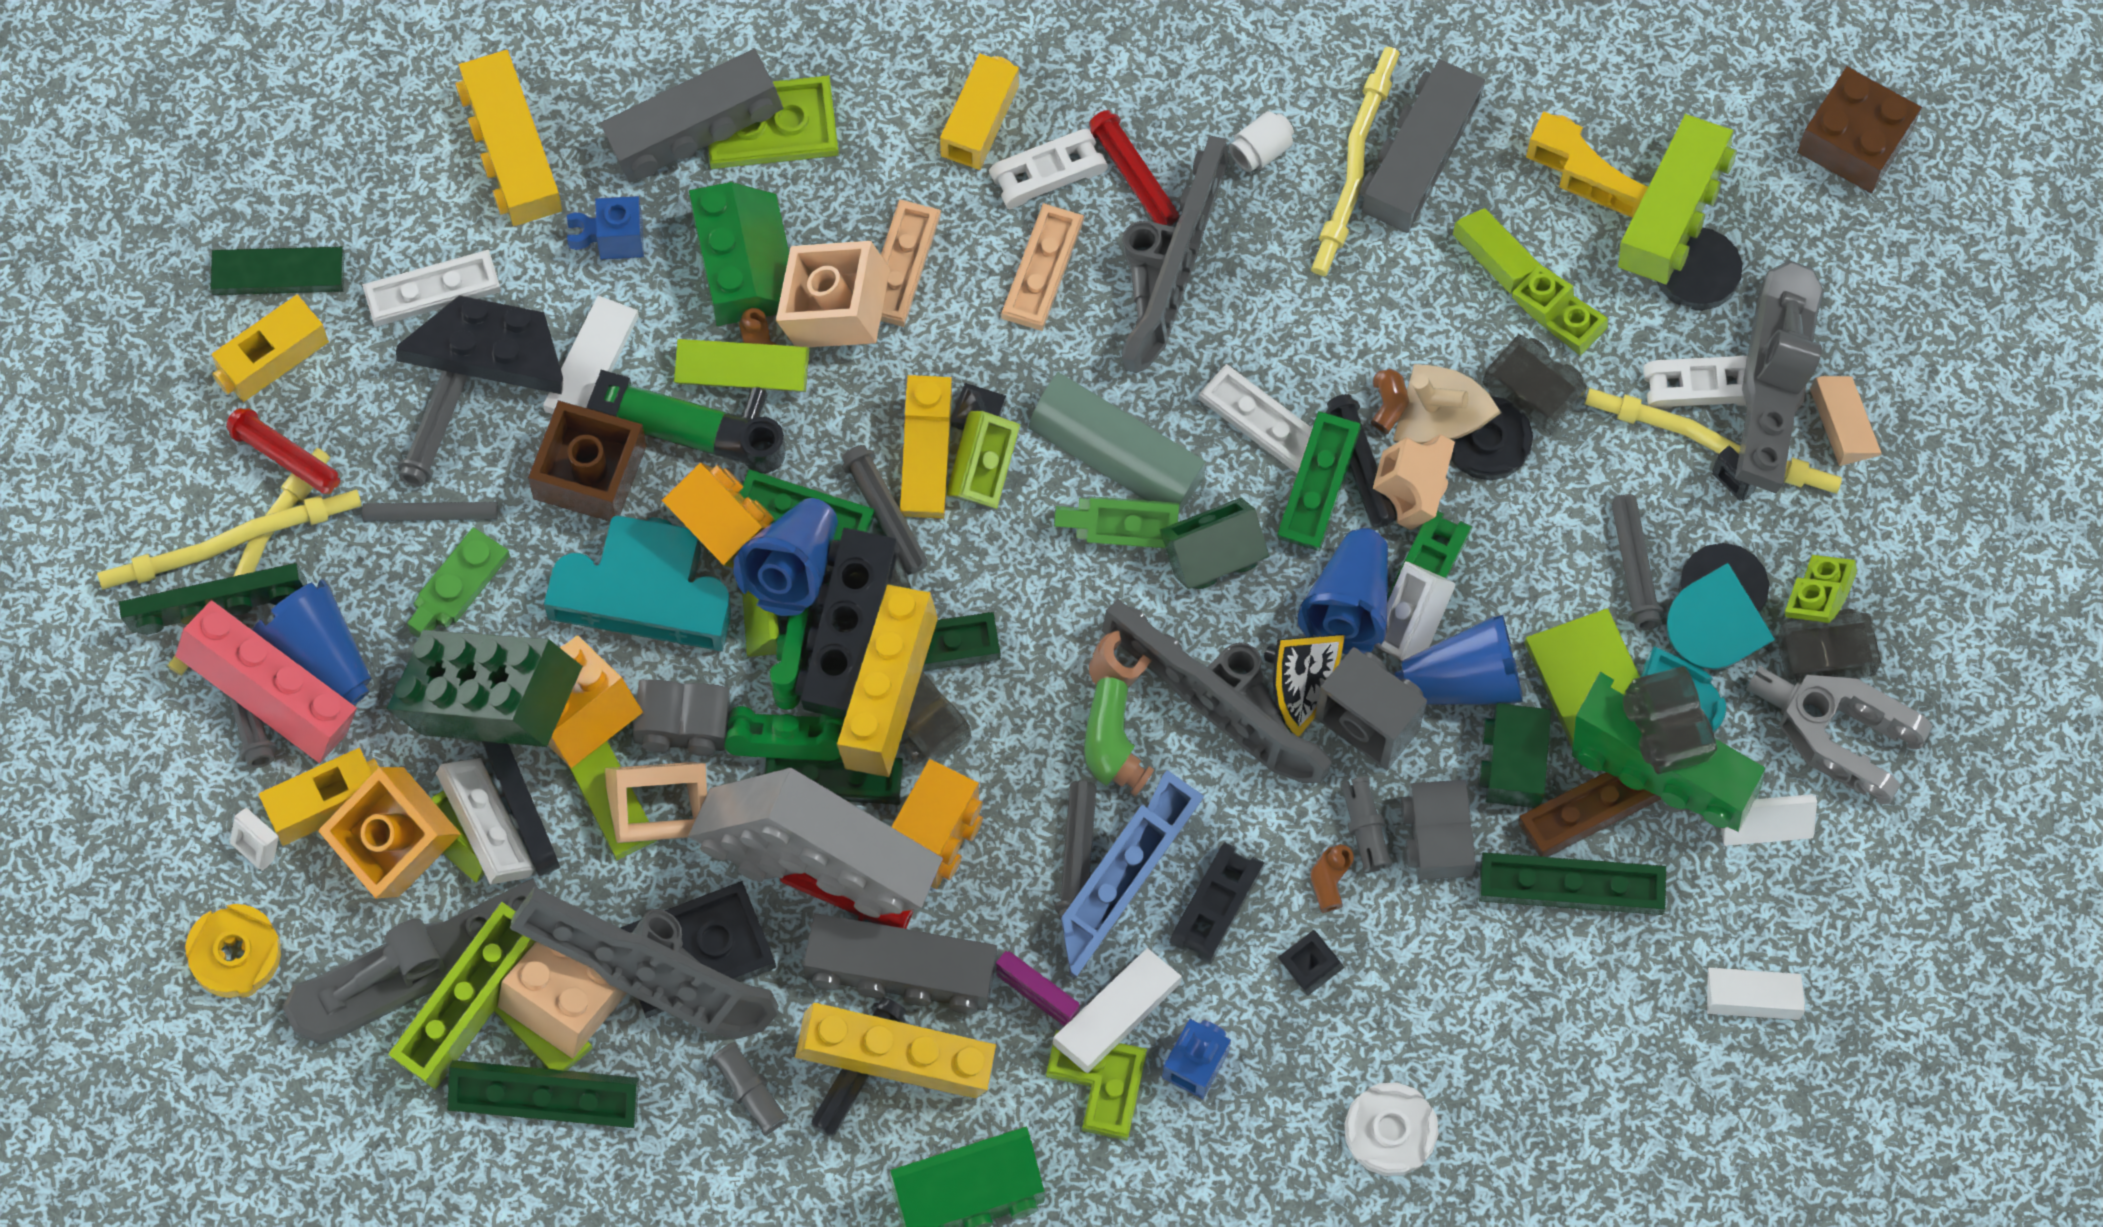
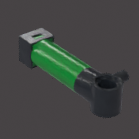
M601 369L586 407L587 409L642 424L644 435L744 463L750 470L759 473L773 472L785 460L786 450L782 427L777 421L769 417H760L768 395L766 390L760 387L751 389L742 415L737 416L633 386L629 377ZM762 441L773 444L772 447L763 451L753 448L756 443Z

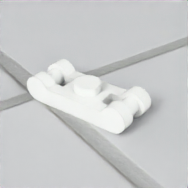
M1082 129L1001 160L989 169V173L996 185L1000 184L1003 190L1001 197L1007 209H1013L1027 203L1029 199L1085 177L1089 179L1100 175L1108 169V164L1103 155L1096 152L1094 148L1096 141L1089 129ZM1072 153L1079 154L1081 159L1072 162L1069 155ZM1026 172L1029 179L1018 183L1015 177Z
M1747 356L1655 360L1646 363L1643 366L1646 382H1650L1651 390L1647 393L1648 406L1663 410L1676 406L1746 405L1742 384ZM1726 376L1737 378V384L1727 385ZM1679 378L1680 387L1668 388L1667 380Z

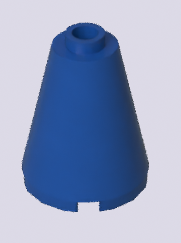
M815 498L804 499L746 542L734 559L733 574L740 590L744 594L749 590L759 599L756 604L757 606L780 616L798 615L805 608L812 605L820 592L830 547L838 525L837 515L834 510L822 500Z
M1361 528L1346 534L1300 605L1297 614L1298 626L1306 637L1343 634L1345 636L1342 653L1346 655L1353 647L1363 654L1365 652L1370 653L1373 651L1374 645L1380 643L1381 646L1387 633L1388 544L1378 532L1369 528Z
M324 579L319 580L317 588L311 582L271 609V612L274 614L273 620L267 626L260 619L252 630L351 704H357L370 692L366 686L372 678L334 595Z
M1503 615L1493 616L1402 660L1403 670L1395 672V677L1399 680L1407 679L1420 688L1423 692V697L1427 699L1426 705H1497V703L1515 704L1523 702L1515 658H1513L1511 642Z

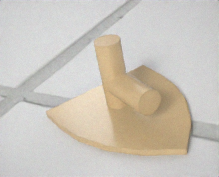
M1414 364L1407 388L1409 404L1398 420L1393 441L1399 442L1408 437L1419 444H1424L1440 434L1451 440L1458 439L1480 429L1501 412L1489 393L1472 378L1448 368Z

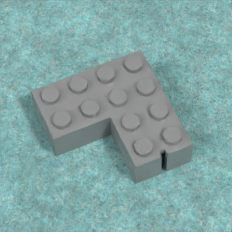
M792 768L710 788L688 835L691 839L702 844L700 847L702 852L715 859H727L739 866L738 872L748 879L763 882L766 879L783 878L785 875L802 874L805 872L817 879L816 885L823 891L837 896H846L855 902V909L875 918L884 914H900L902 911L922 908L943 860L939 855Z

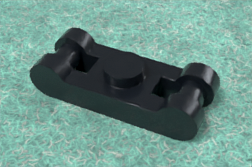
M1226 842L1220 847L1169 941L1170 944L1180 949L1186 946L1198 952V958L1209 964L1213 962L1223 940L1266 864L1255 857L1249 860L1236 853V847ZM1227 869L1241 876L1238 883L1223 876ZM1198 919L1213 926L1208 937L1193 930Z

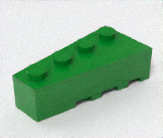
M1600 672L1576 714L1571 757L1576 758L1587 769L1592 771L1602 770L1618 777L1629 788L1634 790L1644 789L1658 795L1671 807L1676 809L1686 808L1700 814L1708 823L1715 827H1728L1739 832L1762 788L1766 768L1714 737L1707 739L1706 742L1698 738L1697 732L1691 727L1690 723L1676 715L1673 719L1666 720L1648 708L1651 702L1649 699L1635 691L1630 698L1611 688L1614 679Z

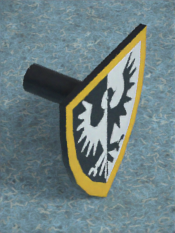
M1343 634L1277 639V646L1270 645L1265 650V661L1274 664L1273 688L1276 706L1290 733L1297 735V737L1304 732L1315 718L1320 687L1340 663L1345 636Z

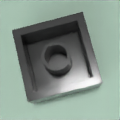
M1353 647L1321 685L1315 719L1388 771L1420 731L1427 699L1423 697V692L1413 682L1407 679L1399 680L1388 672L1385 664L1377 656L1369 652L1363 654Z

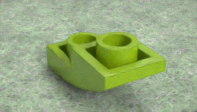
M1541 264L1512 292V298L1533 319L1579 356L1608 328V318L1575 297L1573 285Z
M1812 554L1804 578L1797 577L1785 609V616L1787 618L1830 623L1840 611L1853 585L1858 571L1856 561Z

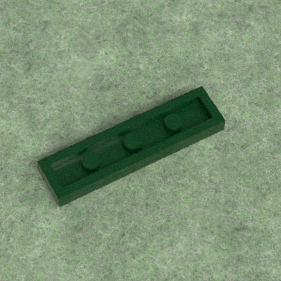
M292 563L118 601L120 617L132 633L137 632L143 635L155 634L162 631L164 626L178 623L188 625L211 600L231 615H242L250 612L252 607L264 604L277 605L290 594L307 585V579L298 564Z
M994 612L937 620L922 671L1001 660ZM832 658L825 663L823 671L828 675L837 676L845 671L848 663L841 658Z
M1482 852L1479 902L1663 915L1666 910V866Z
M452 1060L449 1066L447 1111L634 1128L637 1121L639 1077Z

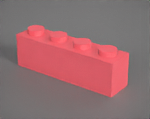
M212 600L182 631L175 657L318 763H321L348 733L357 707Z

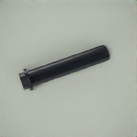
M1350 394L1338 395L1327 402L1328 409L1325 413L1361 424V430L1349 466L1370 524L1373 527L1387 526L1395 520V513L1390 499L1373 489L1378 467L1357 412L1360 409V404Z
M882 997L879 1003H873L871 1009L874 1013L872 1016L901 1023L906 1022L903 1018L906 1010L897 1002ZM841 1069L813 1117L811 1125L824 1135L831 1137L836 1135L869 1075Z

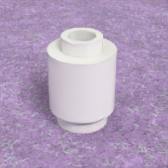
M1266 111L1234 136V142L1229 145L1231 156L1239 167L1246 172H1251L1254 169L1261 170L1293 145V127L1282 114L1278 113L1276 115Z

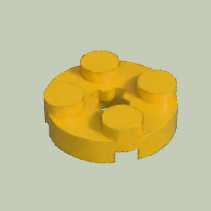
M244 904L226 905L227 908L220 909L214 913L209 911L195 922L188 934L185 945L188 966L198 984L206 991L225 998L250 997L258 989L265 986L275 974L281 958L280 938L268 917L254 907ZM236 941L243 942L241 946L244 952L243 956L235 958L233 961H226L227 956L222 951L225 944L233 946Z

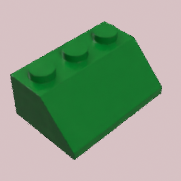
M734 182L689 190L692 215L716 327L740 322L743 313L750 308L760 309L766 317L777 315L789 258V248L777 195Z
M1027 1126L890 1170L892 1195L903 1227L993 1226V1219L1008 1214L1011 1215L1012 1219L1030 1216L1039 1210L1037 1205L1045 1201V1190Z

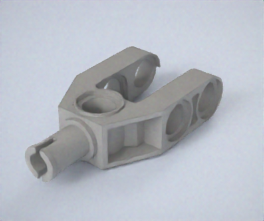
M1759 665L1746 688L1747 692H1752L1782 709L1780 714L1784 716L1779 726L1809 766L1863 795L1866 792L1877 797L1876 802L1880 804L1891 803L1901 784L1891 774L1870 763V757L1865 754L1859 757L1829 740L1830 735L1825 732V729L1835 715L1836 710L1845 713L1893 740H1896L1897 737L1908 743L1906 747L1910 749L1922 748L1932 730L1930 721L1923 715L1859 679L1806 675L1802 684L1797 682L1796 685H1793ZM1803 705L1817 707L1822 713V717L1810 716L1804 710Z

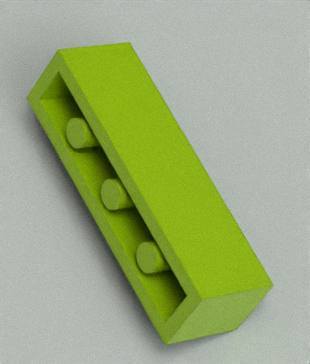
M1688 114L1684 115L1621 240L1618 268L1666 285L1674 269L1682 270L1689 252V246L1686 244L1690 237L1697 238L1700 234L1705 220V214L1702 212L1706 204L1714 205L1720 191L1721 181H1718L1722 172L1729 174L1737 154V150L1731 148L1734 130Z
M503 902L499 904L388 1053L398 1064L434 1090L437 1089L449 1073V1066L452 1060L460 1058L497 1008L503 979L536 942L510 929L512 917L516 911Z

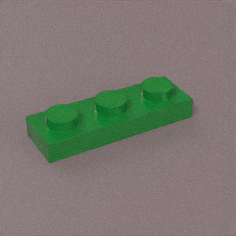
M1318 411L1277 533L1278 539L1319 552L1321 551L1361 430L1360 423Z
M750 469L743 482L744 487L739 492L744 499L749 497L753 501L757 500L773 516L774 520L771 523L804 499L815 498L822 500L837 515L838 525L834 539L839 541L843 527L869 532L875 517L873 508Z

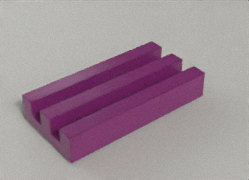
M1005 951L997 960L996 976L1064 1027L1079 1013L1080 1005L1078 1001L1012 952Z

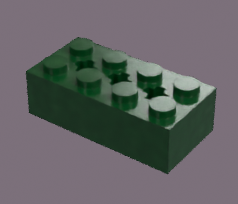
M423 630L413 647V653L395 686L394 694L387 706V710L417 733L425 736L547 747L583 666L550 639Z

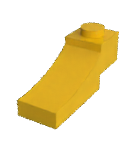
M1543 111L1530 138L1526 158L1562 172L1559 188L1633 218L1648 186L1622 174L1597 155L1582 138L1583 127L1576 125L1566 116L1552 115Z
M907 375L900 511L904 517L940 519L945 517L952 377Z

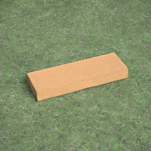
M899 199L881 256L890 268L881 315L882 322L905 326L937 229L941 210Z
M1042 204L1002 310L1001 319L1043 331L1084 222V215L1048 204Z

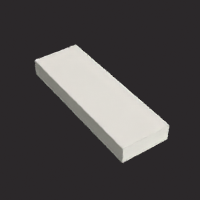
M489 250L362 284L374 327L442 309L459 295L478 299L501 292Z
M599 295L597 296L561 368L563 375L562 395L549 392L543 404L544 411L553 414L558 400L584 408L587 407L600 370L612 372L639 317L638 310Z
M1226 364L1199 393L1198 399L1294 472L1298 473L1312 427Z
M481 758L441 764L436 775L490 885L530 878L535 867Z
M1146 948L1053 1037V1045L1088 1074L1181 984L1182 976Z

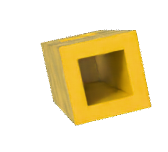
M979 53L940 136L941 157L981 170L1019 88V67L1014 66L1003 57H989Z
M296 294L213 352L211 356L217 370L212 375L227 395L234 391L245 402L329 343L324 326L300 296Z
M359 747L258 793L282 846L319 830L379 768L375 758L366 762Z

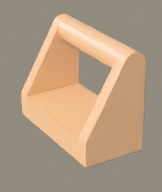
M682 762L605 768L606 789L617 843L690 838L688 835L707 796L706 763ZM687 784L693 819L628 824L627 787Z

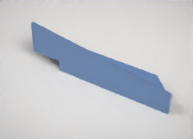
M1168 770L1163 774L1148 807L1140 806L1061 918L1069 974L1074 979L1079 975L1204 798V795Z

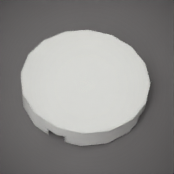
M1379 1083L1370 1087L1351 1103L1344 1123L1345 1141L1353 1157L1367 1170L1383 1176H1401L1420 1168L1432 1155L1439 1135L1437 1115L1433 1108L1430 1107L1424 1096L1415 1088L1400 1083Z

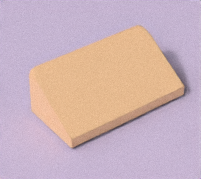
M1820 376L1814 378L1810 391L1838 465L1842 466L1881 456V450L1853 377Z

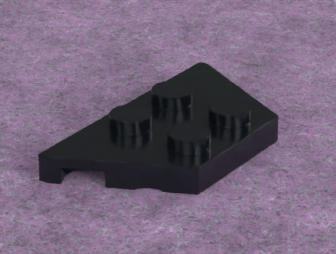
M459 295L400 342L396 348V361L561 395L563 392V375L544 312Z

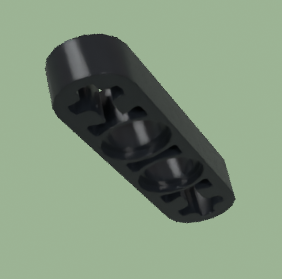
M481 741L497 780L501 784L502 792L513 818L516 819L519 832L538 876L540 877L559 869L558 859L509 744Z

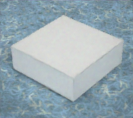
M246 807L234 817L230 844L258 869L263 871L274 861L279 836Z

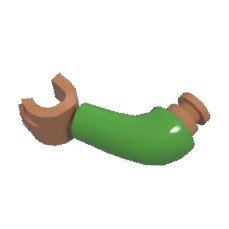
M1115 631L1101 639L1089 663V674L1093 683L1096 684V689L1085 733L1084 754L1086 765L1098 781L1105 786L1111 780L1121 787L1127 784L1132 787L1130 793L1136 797L1154 772V769L1151 766H1148L1146 769L1139 765L1141 759L1131 753L1135 745L1129 742L1125 734V710L1128 688L1145 671L1151 660L1142 655L1132 668L1124 667L1114 655L1115 649L1121 643L1119 631Z

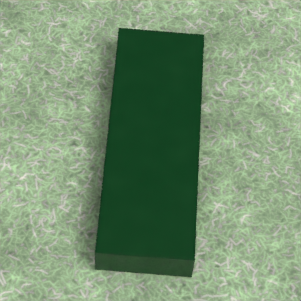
M343 246L212 250L210 290L212 295L344 292L345 252Z
M841 756L831 761L766 758L765 774L792 768L848 802L900 805L903 758L895 757L889 777L845 769Z

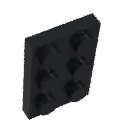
M743 881L664 910L673 915L682 928V947L701 964L738 982L776 968L775 960ZM641 920L620 928L632 933ZM638 999L645 1018L664 1012Z

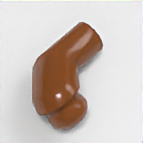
M757 308L747 309L739 322L742 342L778 345L771 341L764 312Z
M1394 369L1378 371L1373 378V387L1379 388L1378 392L1381 395L1383 405L1371 420V425L1385 434H1389L1409 404L1404 378Z
M1343 844L1326 849L1310 873L1322 913L1343 907L1337 883L1346 873L1348 867L1353 864L1354 860L1352 850Z

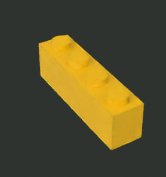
M508 49L458 64L462 81L455 82V86L462 107L471 105L474 116L467 118L475 143L484 142L487 152L480 154L486 176L488 179L493 177L497 179L499 188L492 191L500 215L508 213L514 227L562 212L559 192Z
M887 585L837 742L845 769L885 777L890 776L938 620L931 592Z
M813 1003L803 1015L795 1058L960 1096L978 1098L988 1090L996 1044Z

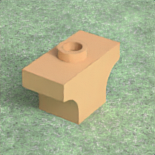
M1440 434L1422 445L1406 437L1382 452L1373 489L1384 494L1392 501L1397 512L1396 523L1409 530H1413L1436 517L1439 501L1448 486L1446 475L1455 444L1454 441Z

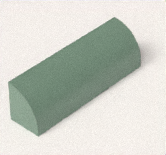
M1060 372L1056 373L1043 392L1030 419L1028 429L1147 501L1179 503V513L1205 478V460Z

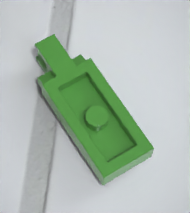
M1095 496L1079 498L1078 507L1056 506L1054 527L1077 528L1076 538L1087 539L1089 543L1165 548L1160 529L1178 522L1179 503Z
M472 527L418 594L419 596L413 603L417 610L407 623L410 633L419 638L423 630H434L438 624L447 628L452 622L456 623L510 557L509 550Z

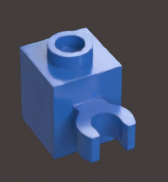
M639 196L595 198L596 218H589L587 215L579 212L567 215L568 228L579 227L583 229V232L578 235H567L568 247L570 249H584L592 242H597L601 260L644 257L643 217Z
M1190 1018L1163 1066L1162 1078L1204 1099L1229 1054L1231 1039L1225 1037L1226 1032L1218 1025L1206 1020L1198 1023Z

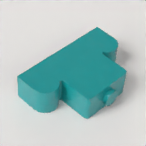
M614 516L609 525L599 565H594V561L581 553H569L556 561L552 569L544 607L548 620L723 652L731 620V603L727 587L719 579L701 577L695 580L701 555L700 540L688 528L674 526L671 522L657 517L641 520Z

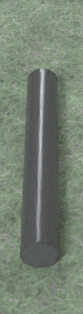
M363 503L362 516L363 521L498 519V503Z

